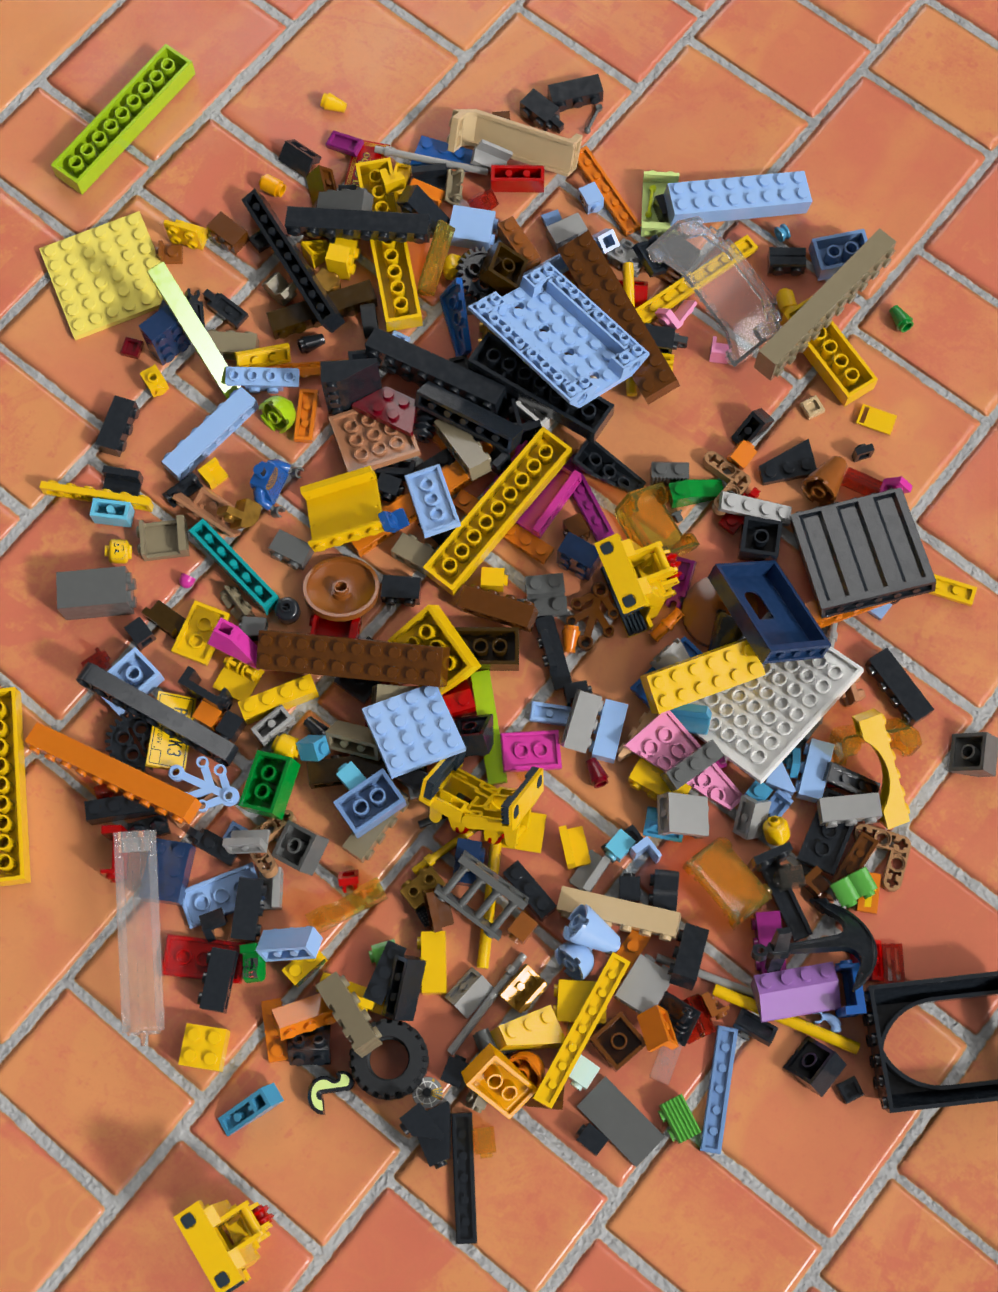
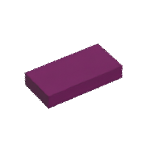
M333 130L325 145L329 149L357 157L364 145L363 139Z

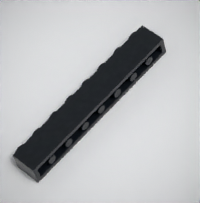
M287 206L284 226L289 235L296 237L306 235L313 238L323 236L330 239L340 237L347 240L357 238L365 241L373 239L382 242L390 240L400 243L407 241L423 244L430 242L432 221L430 214Z

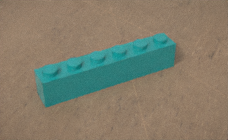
M203 518L189 530L192 538L266 615L275 609L277 601L280 600L278 595Z

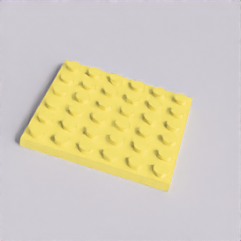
M140 211L39 248L75 340L157 310L162 303L163 297L146 272L160 263V260L156 257L155 247Z

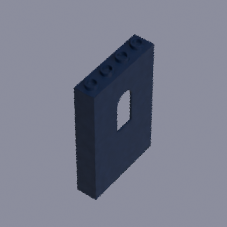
M776 560L715 564L707 578L762 664L824 657L831 647V643ZM752 592L758 595L773 619L760 620L747 601L745 593Z

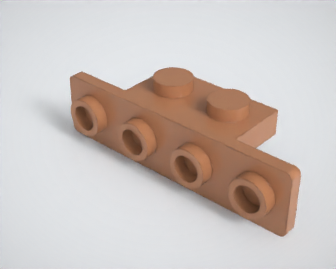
M201 487L194 501L183 493L173 495L172 498L177 501L176 503L179 506L187 507L196 517L207 520L210 526L219 528L225 536L230 538L240 536V530L230 529L231 525L224 521L222 517L216 515L219 507L229 505L235 508V506L211 490Z

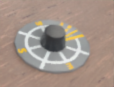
M424 1077L421 1085L412 1093L413 1099L416 1104L420 1102L424 1108H432L438 1105L442 1099V1086L435 1078Z

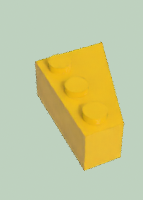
M551 1005L504 1023L490 1031L499 1051L536 1050L542 1048L558 1049L566 1039Z

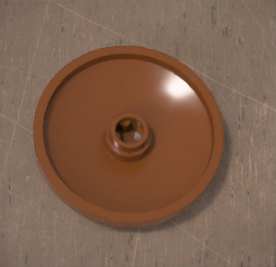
M345 556L332 557L319 562L311 568L303 582L304 600L309 609L317 616L330 621H349L363 616L373 608L378 600L380 591L379 580L372 567L362 560Z
M706 577L689 589L682 605V613L685 615L682 617L688 634L697 643L709 648L717 609L726 610V614L729 611ZM746 592L745 597L756 615L759 616L758 604L754 594Z

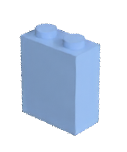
M453 205L447 233V244L469 249L477 247L479 250L483 246L485 251H487L495 243V234L493 232L494 229L497 230L499 219H496V211Z

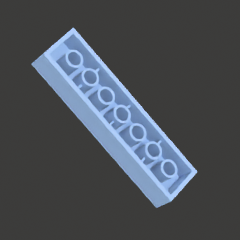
M805 171L668 183L664 192L670 226L807 213L812 203Z

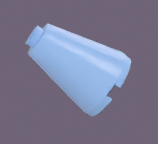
M580 904L568 917L570 923L568 926L565 925L563 929V937L567 941L608 954H612V952H616L620 948V937L589 905L585 904L584 906Z

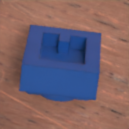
M399 508L394 512L383 511L378 514L385 532L395 533L410 524L403 508Z

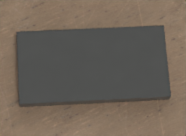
M606 1076L576 1106L635 1167L665 1138Z

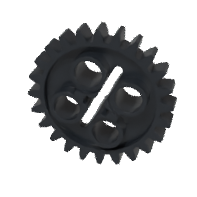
M483 246L480 250L475 247L473 250L469 249L458 260L459 264L456 266L458 271L455 276L462 278L463 289H466L465 295L470 293V299L472 300L476 297L477 301L495 291L501 297L504 296L480 279L472 282L478 278L488 250L485 251Z
M129 713L128 718L122 714V721L120 722L115 719L116 727L110 725L109 727L112 732H106L110 739L105 740V744L110 746L105 748L106 752H112L108 756L135 769H141L145 773L146 767H148L145 766L146 757L142 756L128 728H132L147 756L145 746L149 743L152 725L133 716L131 713ZM139 726L147 728L142 734L137 733L136 729ZM127 735L129 739L127 742L121 743L119 742L120 736ZM130 752H137L138 757L131 760L128 758Z

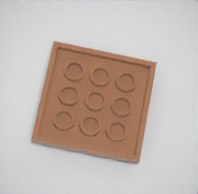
M353 409L328 417L347 472L366 466H371L375 470L421 455L414 434L412 437H409Z

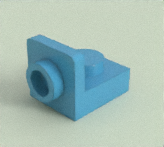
M794 748L782 761L786 764V769H789L790 778H798L801 765V748Z

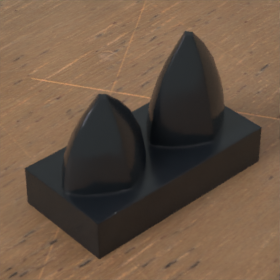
M157 815L127 824L132 844L152 839V837L156 838L171 834L167 815Z

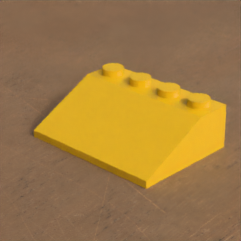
M428 604L387 640L391 642L450 647L447 686L438 687L441 695L469 678L481 667L439 605Z

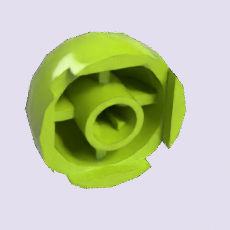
M278 395L269 397L259 406V410L261 409L263 413L260 415L261 419L273 431L277 429L282 434L295 421L296 412L294 405L285 397Z

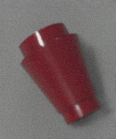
M597 758L587 760L590 784L594 788H600L608 784L609 776Z

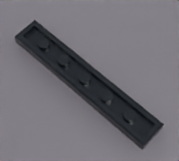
M472 1112L451 1113L456 1244L477 1243Z

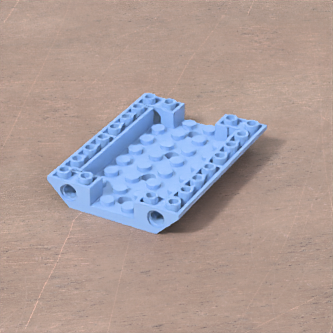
M549 262L522 276L520 287L501 297L495 291L468 306V309L559 395L569 404L578 408L631 377L650 354Z

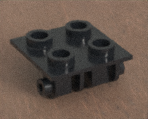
M666 991L659 1006L668 1011L677 1042L685 1047L701 1015V1011Z

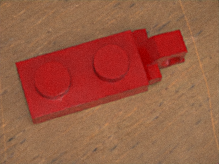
M754 487L749 494L744 493L743 496L757 499L761 491ZM726 513L718 525L734 535L742 526L744 517Z

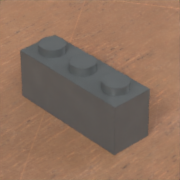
M357 188V190L342 189L341 191L327 190L326 192H319L317 208L372 211L374 196L365 188Z
M710 740L660 776L671 791L677 790L721 759L724 754L714 740Z

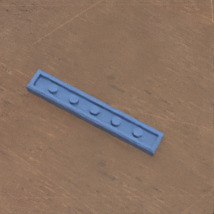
M717 1026L699 1151L721 1154L738 1029Z

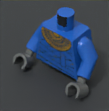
M279 459L259 462V464L254 466V474L250 480L255 502L259 503L267 511L270 510L271 516L274 518L282 517L278 514V511L281 513L285 512L284 507H275L273 505L288 477L287 473L290 472L293 478H301L297 475V470L304 471L302 467H291L290 464Z

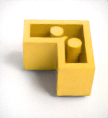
M336 237L335 243L329 244L325 261L327 270L330 273L334 272L340 279L350 281L351 275H354L356 270L355 261L359 259L361 252L357 241Z

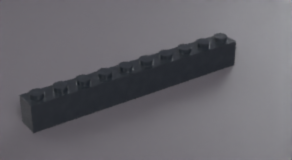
M254 188L241 199L320 324L330 333H333L345 323V320L266 198Z

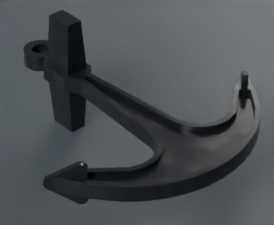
M813 897L810 898V903L821 914H826L838 921L843 928L841 933L790 943L792 935L790 928H777L771 942L767 946L755 944L752 947L751 957L759 962L766 960L765 969L767 973L780 971L785 959L791 954L848 952L854 955L860 962L853 992L864 985L870 978L876 966L878 955L873 935L857 916L843 907L829 902L826 898Z

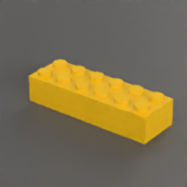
M810 298L783 313L780 324L783 326ZM832 320L827 328L823 327L820 330L821 333L814 341L811 339L808 342V347L802 353L845 407L873 390L878 378Z
M746 638L641 675L640 679L651 712L653 714H661L766 674L762 663Z

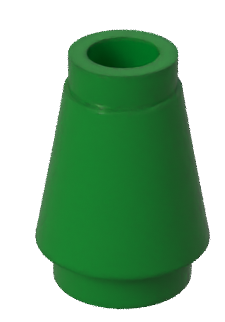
M898 305L893 306L889 310L897 330L906 332L913 327V318Z

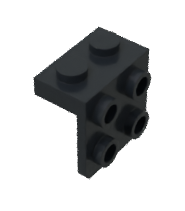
M324 1025L311 1032H305L288 1039L289 1064L296 1066L331 1065V1025Z

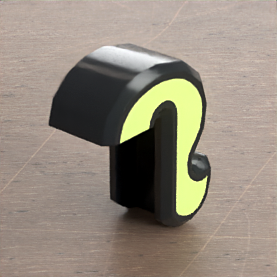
M338 1071L336 1073L338 1077L336 1080L328 1076H320L314 1079L308 1089V1101L311 1109L317 1114L325 1115L323 1094L350 1091L355 1084L352 1074L347 1071Z

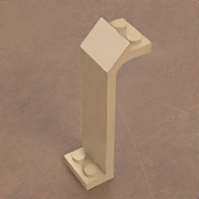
M453 109L449 122L450 134L447 137V151L454 153L462 146L475 147L483 139L512 151L513 156L511 159L529 165H543L545 170L566 177L577 169L583 135L576 133L571 139L477 109Z

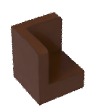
M818 866L813 868L800 881L814 898H819L830 885L820 875L822 870Z

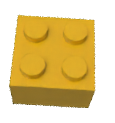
M186 1023L178 1065L223 1073L231 1031Z

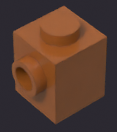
M522 911L508 928L507 933L510 934L508 938L517 945L519 942L524 945L538 927V923Z

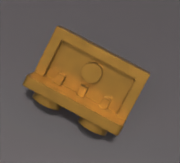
M525 963L498 994L514 1010L521 1014L530 1008L531 1002L536 996L544 992L547 982Z

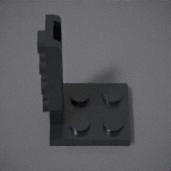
M787 842L753 857L747 867L750 873L756 870L761 872L786 927H789L792 932L791 938L793 942H796L813 933L780 865L781 862L787 860V857L790 856L789 853L793 850L791 843Z

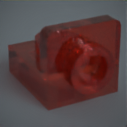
M98 647L95 648L96 653L81 662L83 667L87 662H90L105 671L112 667L108 662L111 659L105 650L101 652Z

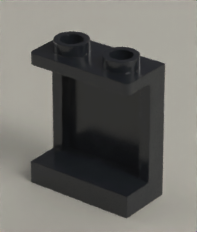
M188 666L178 680L183 691L193 698H197L198 701L201 702L203 700L221 710L223 714L225 711L230 710L233 705V697L228 689L224 687L218 696L199 686L201 678L195 669Z

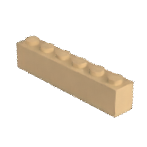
M562 886L557 905V911L561 913L560 916L568 918L580 904L584 906L587 904L610 927L612 925L618 926L619 930L625 932L636 930L639 931L640 935L651 937V934L657 935L660 940L669 942L671 939L676 940L681 920L680 912Z

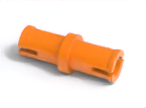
M676 607L665 619L661 620V623L649 635L656 642H659L669 630L672 631L674 629L673 626L685 615Z

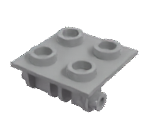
M623 238L619 242L620 246L607 253V260L610 264L618 267V269H621L623 263L632 262L634 276L637 278L640 274L639 270L643 265L632 249L635 244Z

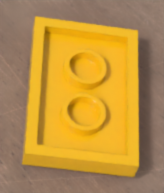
M195 600L171 652L208 666L216 648L207 643L220 618L228 621L231 616L230 613Z

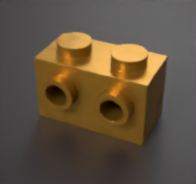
M426 866L417 872L418 876L411 881L409 879L401 886V895L414 911L425 905L422 894L423 890L434 888L438 883L446 885L432 866L428 868Z

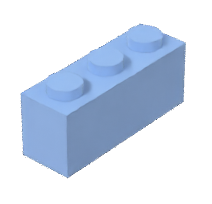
M605 699L601 712H598V715L601 716L600 723L598 722L596 730L593 732L597 734L595 741L592 740L591 747H589V752H592L591 758H597V760L614 764L628 704Z
M814 738L810 740L809 744L805 743L803 754L806 756L804 762L801 761L799 769L801 777L800 780H796L794 787L797 792L796 798L816 803L819 798L823 797L826 782L822 780L827 763L831 762L835 744Z
M313 926L263 930L256 947V952L265 962L316 959L323 937Z

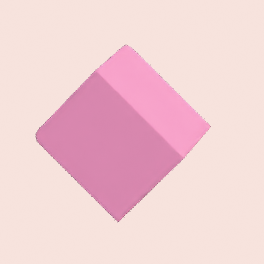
M713 336L709 362L727 364L730 344L716 343L717 337Z

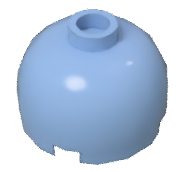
M566 941L554 951L559 966L563 963L566 967L564 972L574 980L581 981L585 979L593 970L594 956L592 948Z

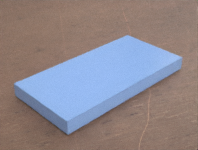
M440 464L404 475L425 538L461 526Z
M253 862L186 888L182 907L190 929L201 926L200 915L222 907L225 915L234 913L239 877L258 878Z

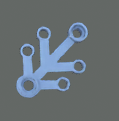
M200 756L196 760L204 780L186 773L180 765L170 767L168 774L173 781L180 782L184 780L200 788L188 794L196 798L211 793L218 796L208 801L199 800L200 803L206 804L204 809L198 810L199 812L204 813L209 808L220 804L231 807L239 801V792L236 788L230 787L226 775L227 769L223 764H217L214 767V773L220 778L222 788L215 786L209 769V760L205 756ZM201 760H206L205 765L201 766L199 764ZM218 768H224L222 773H217ZM179 769V774L173 775V771ZM228 793H232L231 799H226Z

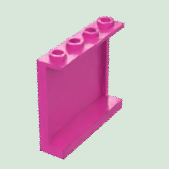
M527 440L517 446L511 462L528 444ZM562 467L518 519L516 524L536 537L541 538L582 481L581 473L576 470L571 472ZM502 473L499 476L496 475V477L494 478V483L502 475ZM489 487L485 490L483 496L490 489Z

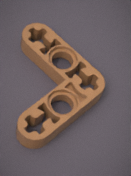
M709 451L705 454L702 462L703 466L727 483V486L722 491L727 492L730 490L735 492V494L743 495L751 483L750 476L714 451ZM722 469H729L731 474L723 473ZM743 480L744 482L738 487V482ZM719 494L712 504V510L717 515H725V512L718 511Z
M285 810L282 820L270 818L252 830L274 827L273 832L269 835V843L281 836L287 823L285 822L286 818L294 823L297 822V819L292 811ZM268 848L267 853L261 858H256L257 853H249L263 877L272 878L277 875L279 868ZM268 862L270 870H267L264 864Z
M859 824L853 831L855 840L860 834L858 831L865 829V833L869 835L874 831L873 838L876 840L879 834L887 837L886 844L878 843L876 848L889 852L882 878V887L887 892L897 891L902 884L911 849L910 840L908 837L868 824ZM892 837L894 838L893 842L899 843L902 840L903 845H905L906 847H904L902 850H900L899 845L892 844L891 847H889L892 841ZM892 859H899L902 866L900 869L892 867ZM892 874H899V876H894L893 881L894 883H896V885H894L892 888L889 887L890 884L887 881H889L892 878Z

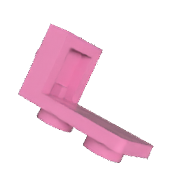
M684 300L675 313L671 309L658 308L655 315L658 317L661 325L678 329L683 325L688 315L693 312L697 302L696 300Z

